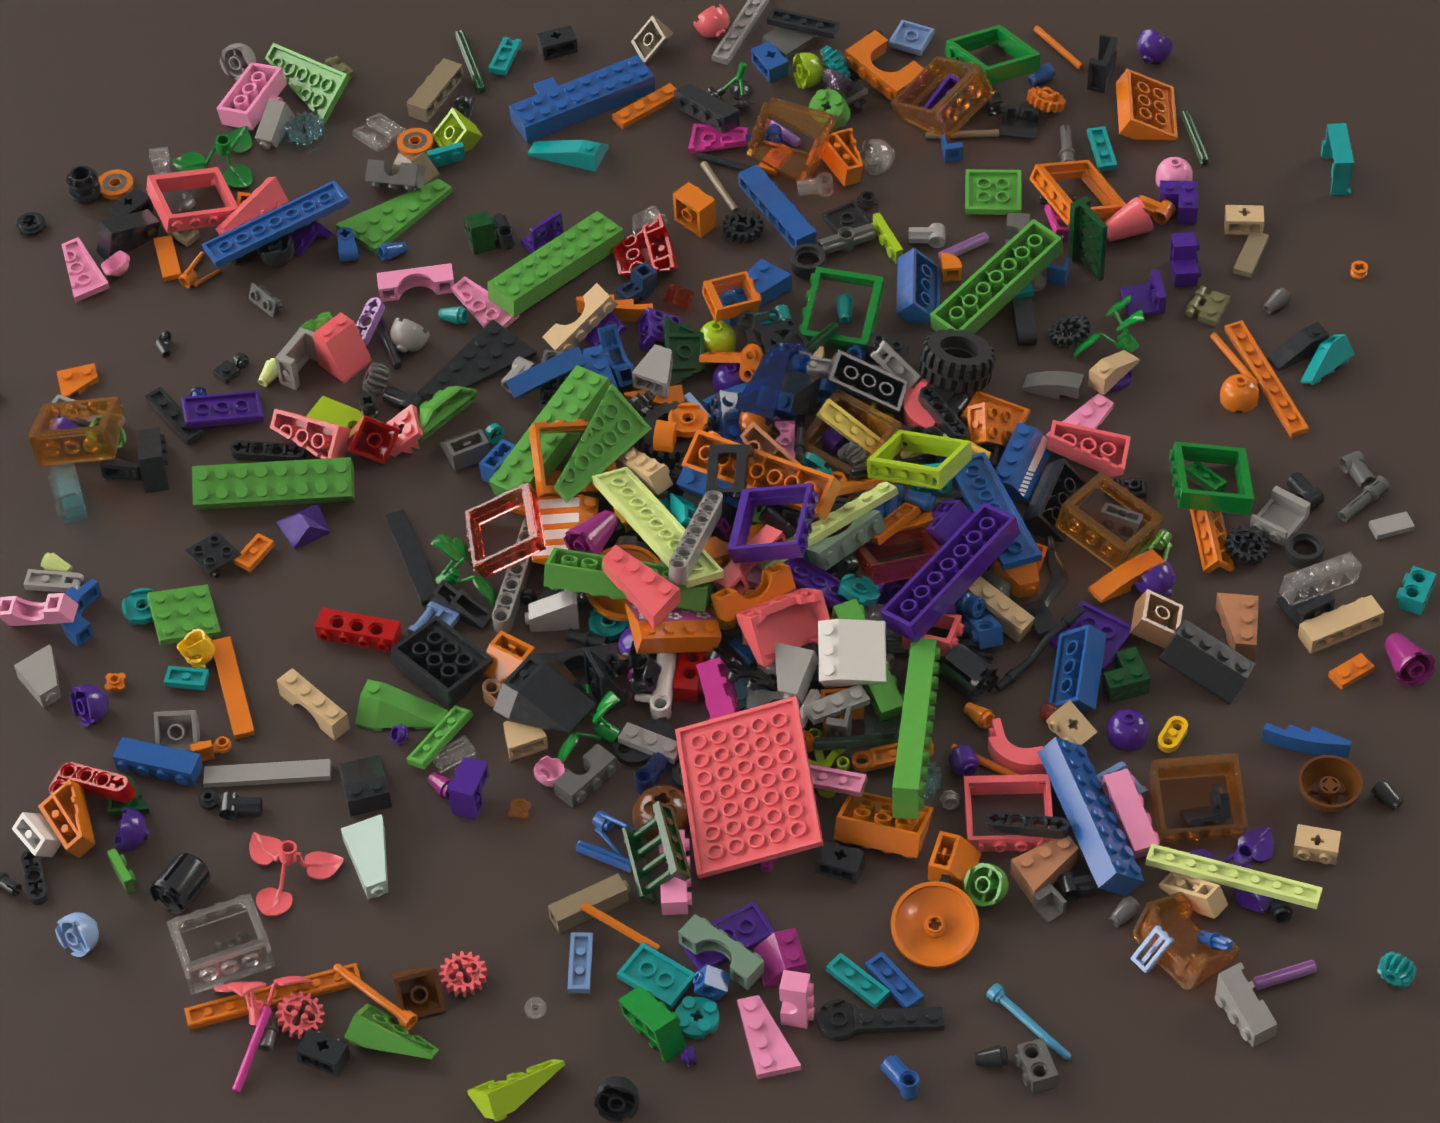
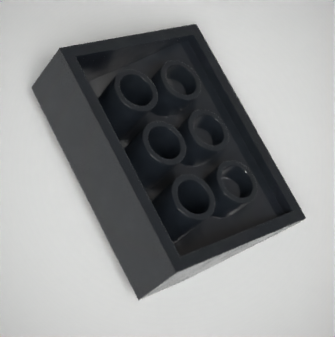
M437 615L391 648L392 665L447 708H451L463 699L493 663V658Z

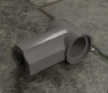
M1355 451L1339 458L1341 470L1345 474L1349 473L1360 488L1371 485L1375 481L1376 477L1366 466L1365 458L1360 451Z

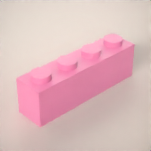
M1128 769L1104 775L1101 781L1102 789L1110 801L1113 813L1118 818L1117 822L1121 830L1126 835L1125 839L1134 853V859L1148 855L1151 844L1159 845L1160 839L1158 833L1153 831L1150 814L1145 812L1143 807L1144 800L1142 795L1138 794L1136 790L1134 776H1130Z

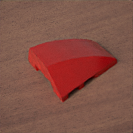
M661 214L650 225L647 226L645 224L642 226L643 230L635 235H629L612 247L618 273L621 277H631V269L645 261L657 271V274L679 267L672 240Z

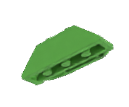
M451 386L443 391H437L429 402H423L419 406L418 413L423 437L417 440L418 443H422L476 400L478 392L471 388Z

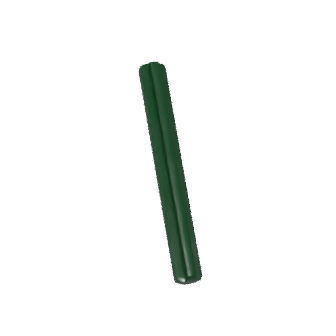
M463 30L456 31V39L478 93L485 92L486 85L466 34Z

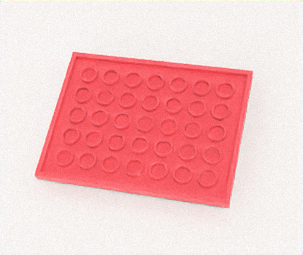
M796 696L675 729L695 865L699 879L824 846L799 702Z

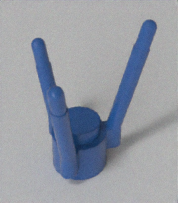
M603 810L598 811L592 821V824L596 826L595 832L601 835L616 854L623 856L604 831H611L615 824L620 827L637 829L613 818Z

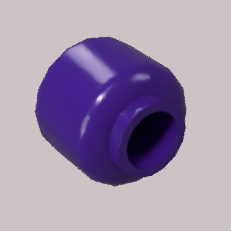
M956 746L948 756V762L956 775L964 777L972 776L976 773L979 760L970 746Z

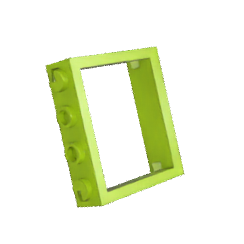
M898 430L867 459L868 478L941 490L972 460L971 441ZM901 450L947 457L938 467L892 460Z

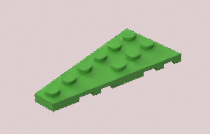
M437 179L423 185L422 189L416 188L415 191L407 192L335 224L336 229L338 230L342 227L351 228L355 241L374 254H377L378 246H381L382 243H391L453 192L452 187Z
M613 384L607 390L553 488L566 503L593 481L592 476L601 474L652 429Z

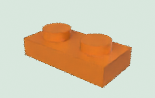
M257 533L240 552L241 555L234 559L235 565L251 573L274 548V541Z
M1360 653L1329 671L1328 677L1343 690L1374 672L1375 666Z

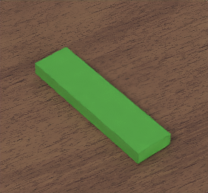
M455 705L406 758L407 763L425 770L472 718V711Z

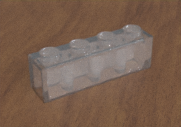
M1351 552L1336 556L1284 575L1279 592L1292 606L1357 582L1362 564Z

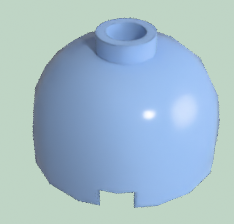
M74 912L64 916L57 922L59 923V926L55 928L57 938L64 949L69 947L75 951L71 955L76 957L85 956L96 946L99 940V930L96 921L90 916L81 912Z

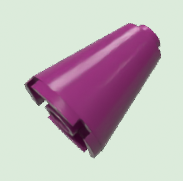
M604 510L572 527L565 533L564 542L568 550L600 554L618 526L617 516L611 511Z
M1394 633L1387 637L1384 645L1397 680L1402 686L1411 688V685L1414 684L1419 686L1431 678L1435 671L1434 663H1436V660L1430 653L1400 633Z

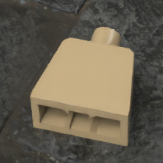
M510 721L503 723L510 761L548 749L547 736L542 728Z

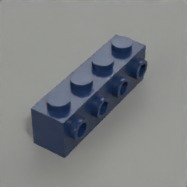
M719 390L710 401L712 431L718 433L722 438L742 444L737 393Z

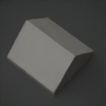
M196 710L154 712L155 743L192 752L190 745L198 743L200 739V724Z

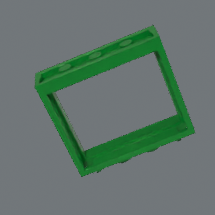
M1001 25L946 40V57L985 86L1040 70L1041 54ZM996 44L1015 59L987 66L970 54L969 51Z
M816 266L815 273L811 274L810 284L812 286L811 290H808L806 294V301L808 303L807 307H803L802 318L804 319L803 323L799 324V331L808 342L820 333L810 331L809 326L821 279L873 287L862 338L834 335L822 345L848 350L853 345H860L866 353V344L874 333L885 287L884 277Z
M1175 441L1173 449L1169 451V461H1172L1170 471L1171 474H1174L1172 485L1175 487L1174 498H1177L1178 508L1250 515L1254 495L1246 448ZM1184 461L1234 465L1238 494L1188 489Z

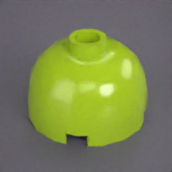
M807 52L795 54L793 66H796V72H793L797 86L807 89L819 84L825 72L824 64L821 63L815 54Z
M712 320L701 328L700 332L704 333V353L733 352L735 350L736 334L732 326L727 322H715V320Z

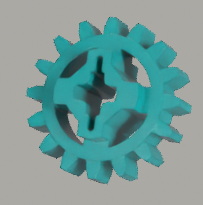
M827 45L820 50L824 66L834 78L838 76L843 82L851 77L847 61L837 49L833 51Z

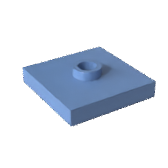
M901 20L888 41V47L921 56L934 36L935 29Z

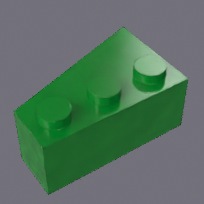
M638 986L618 1000L623 1016L640 1035L642 1033L647 1035L651 1040L648 1044L652 1049L657 1047L660 1050L661 1059L665 1063L679 1055L681 1050H684L685 1041L679 1026L681 1021L675 1012L671 1013L662 1001L658 1002L650 991H645L641 986Z

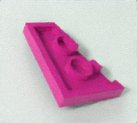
M694 124L688 152L689 154L746 146L748 128L736 127L726 133H722L706 124Z

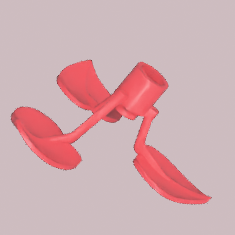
M254 832L249 844L252 860L263 866L270 865L273 861L278 862L279 859L282 863L279 889L268 887L260 890L256 896L258 909L265 916L271 917L282 915L290 909L293 902L292 895L282 890L286 866L293 865L297 859L302 867H307V874L311 878L325 880L337 872L343 864L344 858L335 854L316 851L307 854L304 862L301 852H297L295 842L290 840L282 842L277 838Z
M285 976L274 979L267 1004H264V1000H255L254 990L266 987L264 982H231L214 987V992H235L241 997L245 996L249 1011V1024L257 1025L263 1007L271 1009L270 1005L277 987L302 982L314 985V981L301 976Z

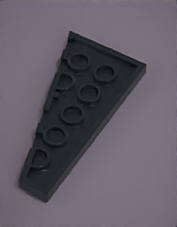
M492 319L417 394L422 397L424 402H429L437 391H443L447 387L461 386L469 388L476 383L480 384L504 372L506 368L512 366L518 356L524 359L532 358L537 355V351Z

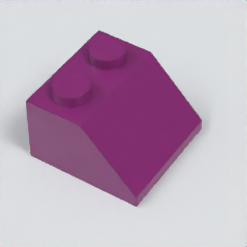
M796 928L774 932L753 949V953L759 954L764 960V973L761 975L764 988L779 985L783 970L807 973V963Z

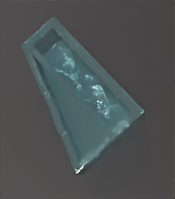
M74 462L50 467L52 475L49 476L51 488L55 487V490H52L54 501H58V504L55 505L58 516H62L64 523L87 518Z

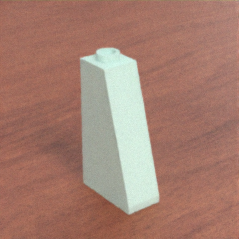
M380 814L341 828L344 844L367 899L380 897L388 893L386 840L382 815Z

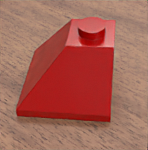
M363 415L351 431L347 448L350 452L385 465L401 429Z

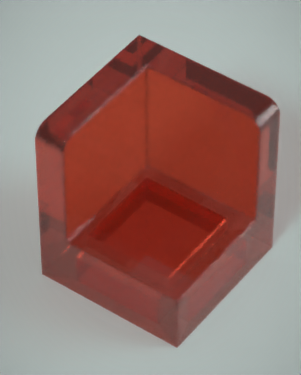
M669 284L663 302L683 309H689L694 291L679 285Z

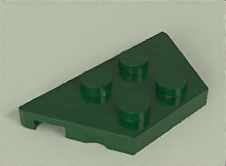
M664 317L665 348L672 350L673 358L670 386H675L705 371V362H699V355L704 354V333L692 330L682 323L681 325L675 323L669 317Z

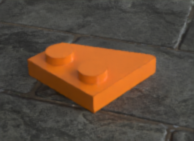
M95 363L57 371L61 395L69 397L76 392L80 394L86 388L99 382Z

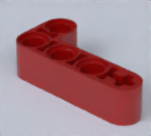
M73 762L64 764L49 786V792L52 794L67 780L72 779L83 787L84 793L122 803L130 802L136 795V790L126 776Z

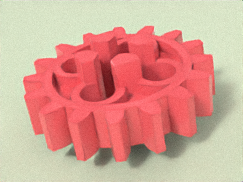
M461 951L460 956H456L453 953L452 959L445 958V965L440 966L441 972H439L441 985L443 988L446 987L447 993L454 991L455 997L459 993L466 997L467 992L475 995L474 989L482 990L481 983L485 984L487 982L486 976H488L485 962L480 961L479 955L473 958L472 952L464 955V952ZM458 965L462 966L463 973L459 972ZM464 976L468 978V983L464 982Z
M300 991L299 995L295 996L291 992L290 999L284 996L282 1003L278 1004V1011L276 1012V1018H278L277 1025H283L282 1032L289 1031V1037L292 1038L294 1034H297L298 1039H301L308 1029L316 1032L319 1029L318 1027H322L325 1013L322 1012L323 1004L317 1005L319 999L314 998L312 1000L311 993L303 996V992ZM305 1004V1011L301 1015L299 1026H295L294 1024L300 1014L301 1006Z

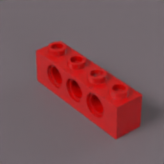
M322 607L315 624L317 639L339 642L344 645L350 644L362 648H372L383 652H391V648L399 643L402 636L400 621Z
M710 652L679 653L672 687L673 700L698 702L699 694H703V688L696 664L709 661Z

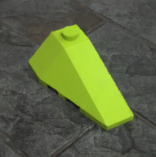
M552 1059L527 1068V1073L525 1074L524 1072L511 1073L506 1075L507 1080L494 1082V1080L469 1089L467 1092L485 1118L500 1121L507 1118V1114L515 1111L557 1073L565 1063L564 1060Z

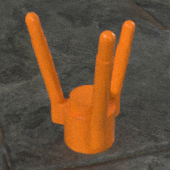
M201 251L178 279L184 287L190 288L193 286L196 288L200 283L212 278L222 270L218 269L197 280L198 274L193 269L203 257L204 252Z

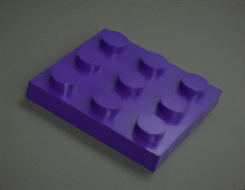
M1081 601L1076 609L1079 606H1083L1086 612L1076 619L1075 624L1070 628L1064 629L1062 632L1090 624L1107 634L1101 670L1104 673L1116 658V652L1122 650L1133 635L1130 633L1131 624ZM1060 634L1050 641V647L1056 650Z

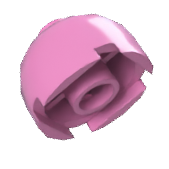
M1169 157L1159 164L1155 181L1158 187L1160 186V180L1193 181V171L1185 159Z

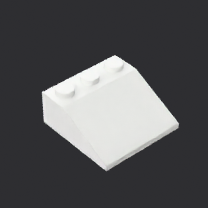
M852 619L818 621L819 682L825 688L887 682L885 621Z

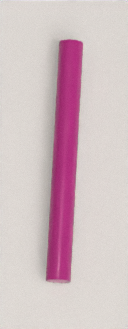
M263 1007L232 1088L234 1092L241 1093L272 1011L270 1008Z

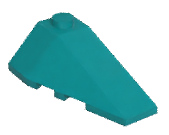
M589 140L534 141L527 154L530 157L596 172L609 145Z

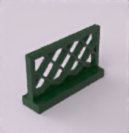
M1085 196L1071 203L1068 257L1071 261L1078 259L1098 281L1104 279L1108 226L1090 208L1091 200Z

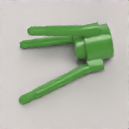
M1159 529L1155 536L1134 557L1146 552L1148 549H1165L1163 559L1166 561L1169 550L1172 547V544L1169 543L1172 535L1165 529Z

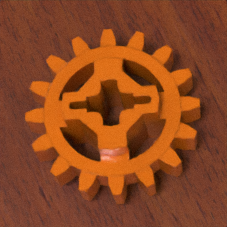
M1032 87L1027 94L1026 100L1029 101V104H1033L1035 108H1039L1045 113L1050 111L1054 113L1057 111L1062 112L1066 105L1064 96L1059 95V92H1055L1049 87H1043V89Z

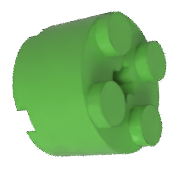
M818 90L809 105L810 116L825 131H836V129L844 127L849 121L851 112L848 103L835 90Z

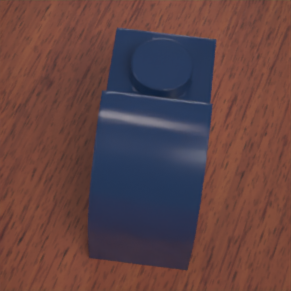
M646 261L632 268L631 280L616 288V295L622 300L634 299L635 301L639 298L643 302L652 294L657 285V271Z

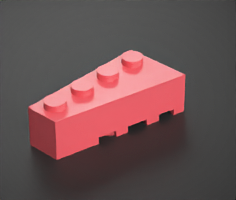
M617 545L602 558L603 572L619 590H622L630 603L637 607L639 613L650 622L653 629L681 602L679 587Z

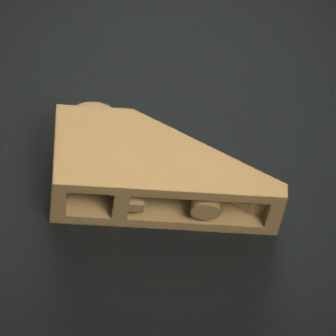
M1125 350L1101 359L1089 370L1088 386L1105 395L1140 362V359Z
M1170 872L1159 883V887L1198 914L1215 919L1228 906L1221 886L1175 872Z

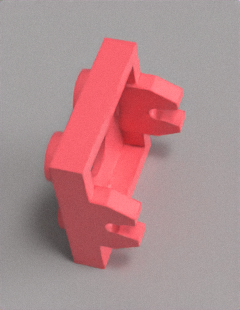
M411 404L387 422V424L397 428H403L402 433L398 434L390 452V455L396 457L402 451L409 454L414 453L411 447L420 448L417 440L423 437L417 407Z

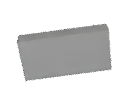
M1407 511L1371 520L1368 525L1376 540L1414 531L1415 528Z

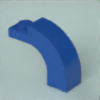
M617 324L598 328L600 343L603 346L616 385L623 387L633 384L632 371L634 370V365L629 362L624 352Z
M93 578L83 584L79 590L72 586L65 593L79 604L73 623H62L65 635L78 648L94 636L91 623L81 616L83 610L102 595L99 583Z

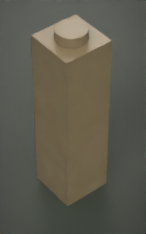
M619 874L613 875L548 905L549 917L559 933L594 918L580 909L584 902L604 913L629 902L628 892L631 891L629 884L626 880H622Z

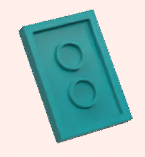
M642 943L617 972L619 980L633 988L641 986L645 991H650L658 1002L662 1001L670 1010L693 984L695 975L691 970L645 943Z

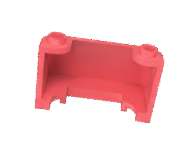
M811 588L794 590L736 614L737 622L757 663L763 667H770L775 664L776 643L801 647L813 642L818 644V621L830 620L823 592Z

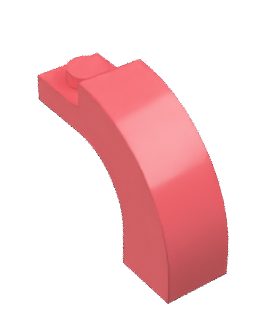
M922 378L920 382L915 384L914 388L908 386L903 399L904 422L906 426L911 428L922 426L925 429L928 427L940 429V426L921 406L918 400L921 388L931 387L926 379Z
M992 719V728L988 729V752L993 761L1022 775L1047 774L1038 754L1043 746L1033 748L1014 746L1005 736L1001 719Z

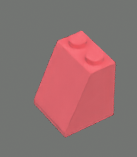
M340 312L313 333L318 365L344 384L372 363V358L355 322Z

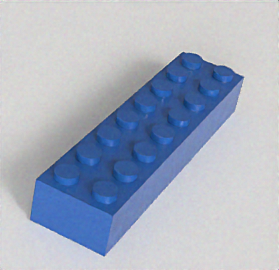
M635 55L509 105L511 122L526 143H529L649 95L655 91V77L642 59Z
M1055 737L1038 754L1095 882L1100 889L1128 896L1144 882L1141 874L1142 871L1133 857L1132 849L1127 844L1126 835L1117 822L1118 818L1111 809L1110 801L1105 796L1102 789L1103 785L1094 772L1095 768L1089 761L1087 750L1082 745Z

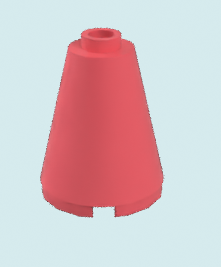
M1138 197L1130 200L1104 222L1108 226L1107 242L1149 233L1154 229L1151 217L1143 209L1145 206Z

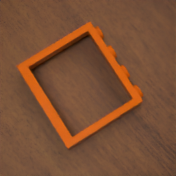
M1089 160L1035 164L1029 178L1067 226L1070 224V207L1073 201L1055 180L1081 178L1104 205L1090 207L1103 222L1107 221L1126 205Z
M576 419L573 422L556 420L554 423H547V421L542 420L541 422H535L529 428L537 497L559 495L553 489L555 485L546 486L540 434L585 432L590 421L585 422L584 419ZM615 461L604 470V473L616 470ZM589 483L578 493L586 496L602 495L592 483Z

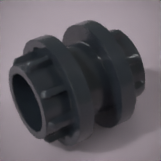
M77 166L66 177L69 196L79 204H90L101 193L98 174L88 166Z

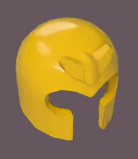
M202 629L191 631L177 644V649L186 661L192 665V668L205 669V664L215 654L213 641Z

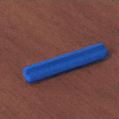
M578 841L576 845L577 852L627 872H633L629 858L586 841Z

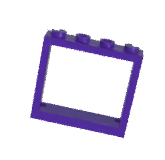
M812 483L742 489L727 549L733 563L804 558L805 549L808 548V536L812 532V519L815 518V506L819 501L818 493L815 492ZM803 503L794 541L746 545L755 507Z

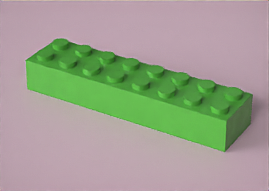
M596 211L488 282V299L515 318L613 253L612 247L623 240V228Z
M1033 219L930 314L932 329L935 331L941 329H961L968 333H976L1063 252L1062 238Z
M576 365L531 426L535 422H541L542 420L547 421V423H554L556 420L573 422L576 419H584L585 422L591 421L611 385L609 379ZM529 428L488 481L494 495L507 501L511 500L523 507H526L537 495ZM583 432L540 434L545 482Z
M351 457L192 466L193 506L196 510L355 501L353 461Z
M553 548L545 563L543 586L553 590L565 589L572 593L584 592L592 596L603 595L609 596L612 599H627L622 590H619L603 572L602 558L605 555ZM640 561L668 580L669 567L667 565ZM707 582L689 588L684 584L676 585L680 588L681 602L674 609L685 608L693 612H705L711 599L710 595L713 594L714 582Z

